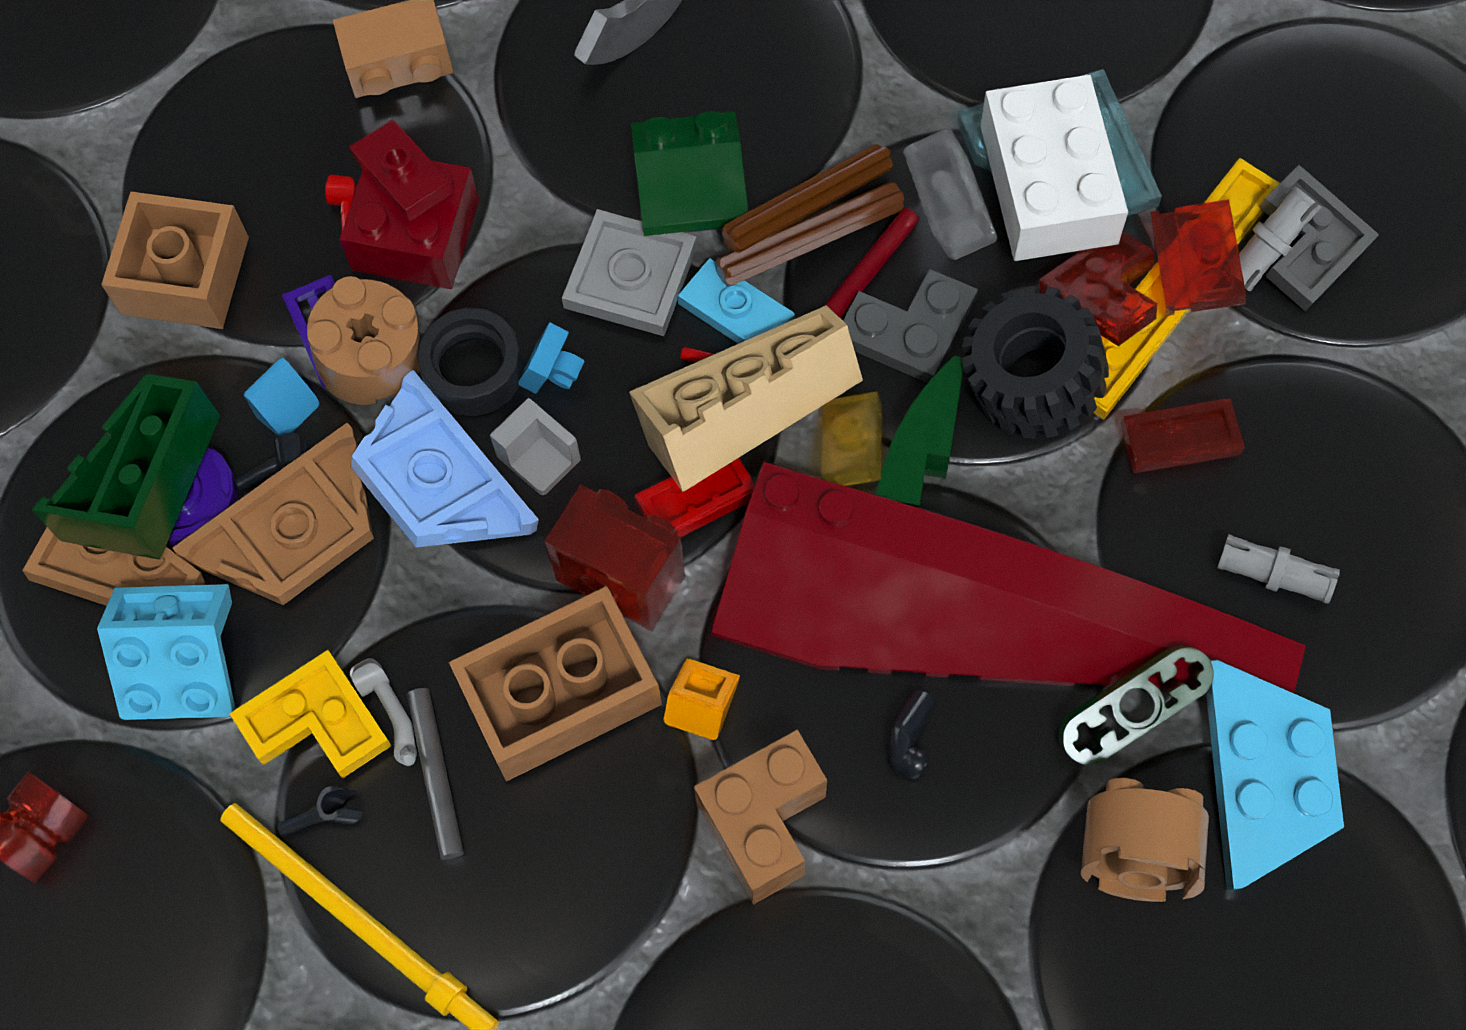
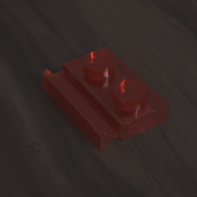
M1229 199L1175 208V212L1159 214V211L1151 212V226L1166 316L1174 315V311L1190 309L1191 312L1246 304V291Z

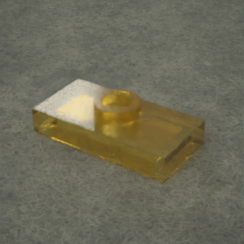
M878 391L836 398L824 404L821 474L823 480L843 486L881 480L882 404Z

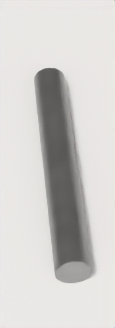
M418 688L409 691L407 698L437 844L442 860L454 859L464 854L430 691L428 688Z

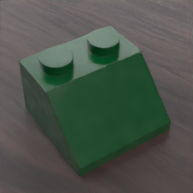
M708 111L698 116L672 119L655 117L645 122L631 123L644 236L723 228L725 224L748 212L741 144L735 112L720 113Z

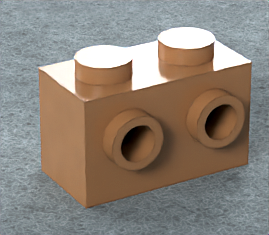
M407 0L333 19L345 69L355 98L366 95H381L393 88L417 82H431L440 76L454 73L434 0Z

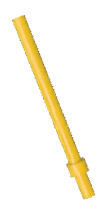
M237 803L230 805L223 812L220 821L422 989L426 993L425 1001L443 1016L449 1013L452 1014L469 1030H496L500 1022L465 994L467 991L466 985L449 971L441 974Z

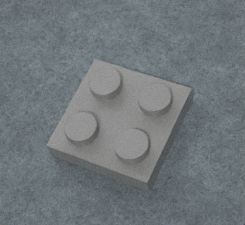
M597 209L562 296L563 307L568 310L664 336L697 249V236L683 232L644 236L642 221Z

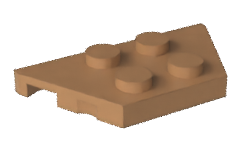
M348 422L172 549L179 557L193 567L281 605L290 601L374 539L365 484L351 468L352 455L358 447L357 438Z

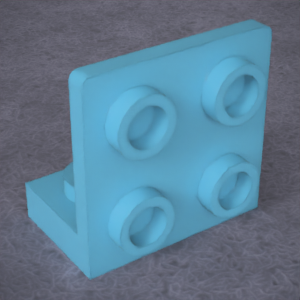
M228 584L114 588L97 630L120 718L124 720L230 717L229 713L234 711L235 703L220 638L232 605Z

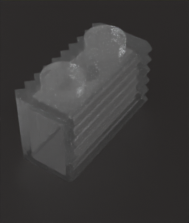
M943 129L906 146L903 154L910 167L909 171L913 175L912 179L916 184L915 188L919 192L918 196L922 201L921 205L925 209L924 213L928 218L927 222L931 226V232L947 256L957 260L994 243L997 240L996 232L967 154H965L952 129Z

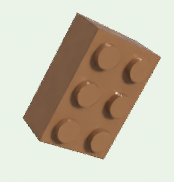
M607 586L449 662L506 782L662 705L658 683Z

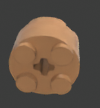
M352 276L343 277L337 280L333 288L321 296L314 305L307 324L308 341L318 375L327 390L333 395L352 404H377L376 400L390 395H393L395 398L401 389L403 378L410 371L414 370L418 375L420 368L417 354L420 336L417 316L412 302L399 290L380 281L360 280Z
M1129 778L1109 780L1106 791L1093 796L1087 804L1081 865L1082 878L1088 882L1091 875L1099 878V890L1107 894L1132 900L1163 902L1166 901V890L1183 889V899L1199 895L1205 886L1209 815L1203 808L1204 796L1195 790L1185 788L1172 789L1168 792L1143 789L1142 783Z

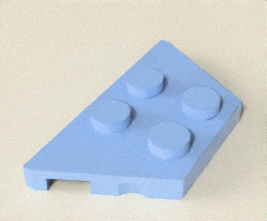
M414 370L410 371L403 378L401 389L390 406L385 405L375 420V428L372 433L363 438L353 453L351 468L415 547L530 535L537 531L539 519Z

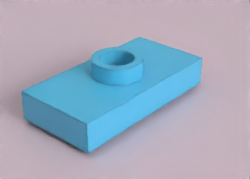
M711 258L707 260L678 295V304L736 343L744 342L795 319L794 312L745 280L732 286H726L717 273L716 262Z

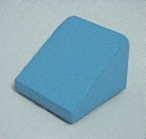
M283 357L278 359L244 394L256 418L278 436L293 433L320 404L316 395Z

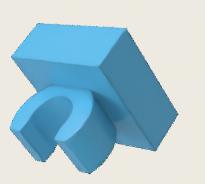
M549 322L537 340L518 381L519 386L536 394L548 378L560 387L570 388L572 382L577 379L585 361L570 352L561 351L568 336V331Z

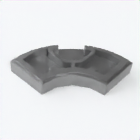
M624 0L609 9L595 10L575 50L574 56L584 64L596 65L614 61L631 53L649 40L667 22L682 0Z

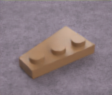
M46 527L22 570L29 581L106 606L114 588L205 584L201 572L167 547H165L161 559L158 560L62 542L48 527Z

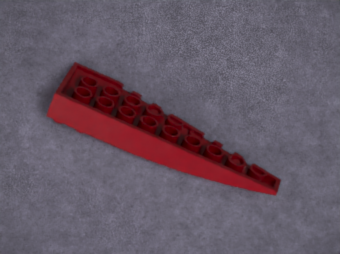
M763 462L744 516L711 632L714 637L823 670L839 671V667L867 669L868 673L891 674L892 671L925 673V676L948 678L949 675L978 676L979 680L1062 686H1074L1075 683L1099 684L1102 685V688L1110 687L1166 649L1176 645H1186L1200 650L1210 661H1221L1291 693L1295 692L1306 647L1304 644L1247 621L1091 563L973 524ZM1178 659L1174 663L1177 668L1175 676L1162 683L1156 680L1155 674L1148 678V681L1158 689H1161V692H1165L1163 689L1176 681L1190 686L1194 682L1190 673L1197 665L1195 662L1189 664Z

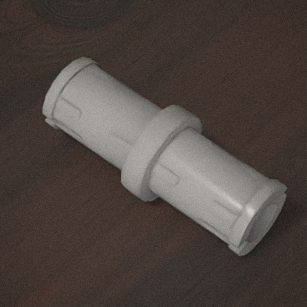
M1294 186L1264 224L1259 221L1252 229L1255 234L1224 271L1251 292L1263 274L1274 264L1280 255L1287 256L1293 249L1290 246L1291 242L1297 237L1308 221L1320 211L1322 206L1297 186Z
M1230 534L1227 537L1217 567L1221 570L1224 569L1267 583V589L1277 592L1278 588L1309 596L1329 604L1340 573V569L1316 564L1290 555L1291 549L1279 546V549L1275 550L1248 542Z

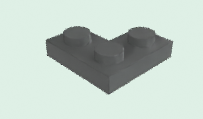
M1298 165L1264 199L1259 207L1270 216L1280 206L1294 186H1297L1322 206L1320 211L1298 233L1295 238L1298 242L1293 246V249L1287 256H1283L1266 274L1270 281L1306 311L1379 234L1304 168Z
M929 269L908 311L858 291L843 321L848 326L855 352L928 383L942 368L976 300L978 289Z

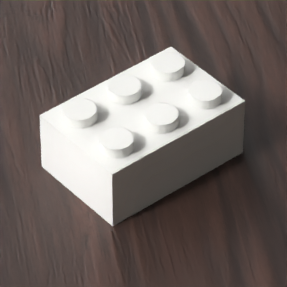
M1091 75L986 91L980 127L1014 261L1119 244L1128 209Z

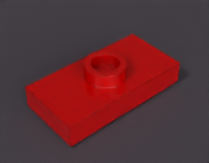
M737 458L682 492L673 478L669 477L634 496L636 505L662 547L748 504L755 483L741 460Z

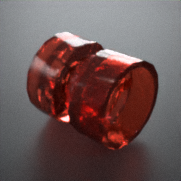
M27 771L6 797L10 808L6 812H0V860L36 884L57 858L54 846L58 842L69 843L90 816Z

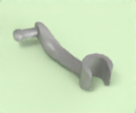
M365 659L351 668L350 676L362 697L373 691L377 694L392 722L394 730V757L400 764L410 766L414 764L417 756L412 722L389 684L390 681L382 666L375 659Z

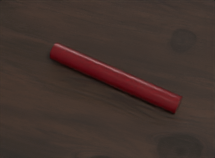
M903 208L825 303L824 306L827 305L840 319L852 305L858 291L862 292L917 225L919 217L914 211L909 208Z

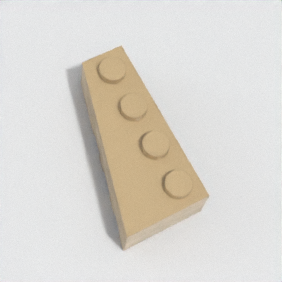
M826 305L636 388L629 393L649 447L682 492L857 385L863 381L847 324Z

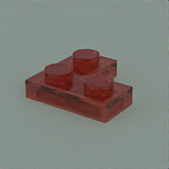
M1122 231L1119 244L1081 250L1040 279V293L1045 294L1047 288L1052 287L1060 289L1062 299L1069 294L1078 298L1082 309L1088 307L1094 315L1096 326L1098 325L1101 336L1119 347L1157 319V303L1129 286L1130 283L1154 267V250Z

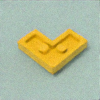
M329 650L229 713L254 754L263 765L313 733L339 775L344 778L392 746Z

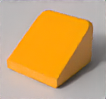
M686 658L668 693L664 722L669 726L710 740H716L725 721L740 675Z

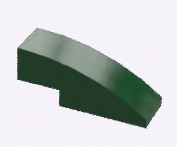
M953 356L931 378L910 406L893 437L884 460L876 491L877 496L919 508L924 475L946 479L963 373L962 358L964 357Z

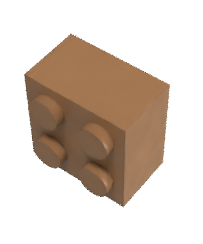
M130 191L101 285L121 315L223 329L249 236L234 205Z

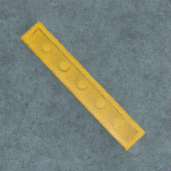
M1239 158L1100 334L1109 366V377L1104 378L1107 386L1104 397H1094L1097 409L1093 412L1104 420L1263 217L1265 212L1259 206L1280 184L1278 181Z

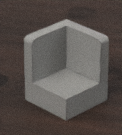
M530 398L522 403L490 434L497 458L540 495H546L581 461L576 438Z

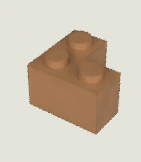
M798 729L694 786L696 804L753 905L805 876V859L783 821L826 797L827 778Z

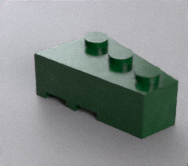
M146 374L102 426V429L106 432L85 458L77 455L67 467L71 473L67 480L50 500L43 496L32 511L62 542L160 560L219 421L220 414L196 381Z

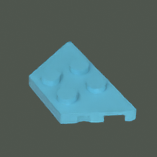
M1217 660L1211 661L1214 677L1209 690L1206 692L1226 888L1227 890H1236L1246 887L1344 828L1330 709Z

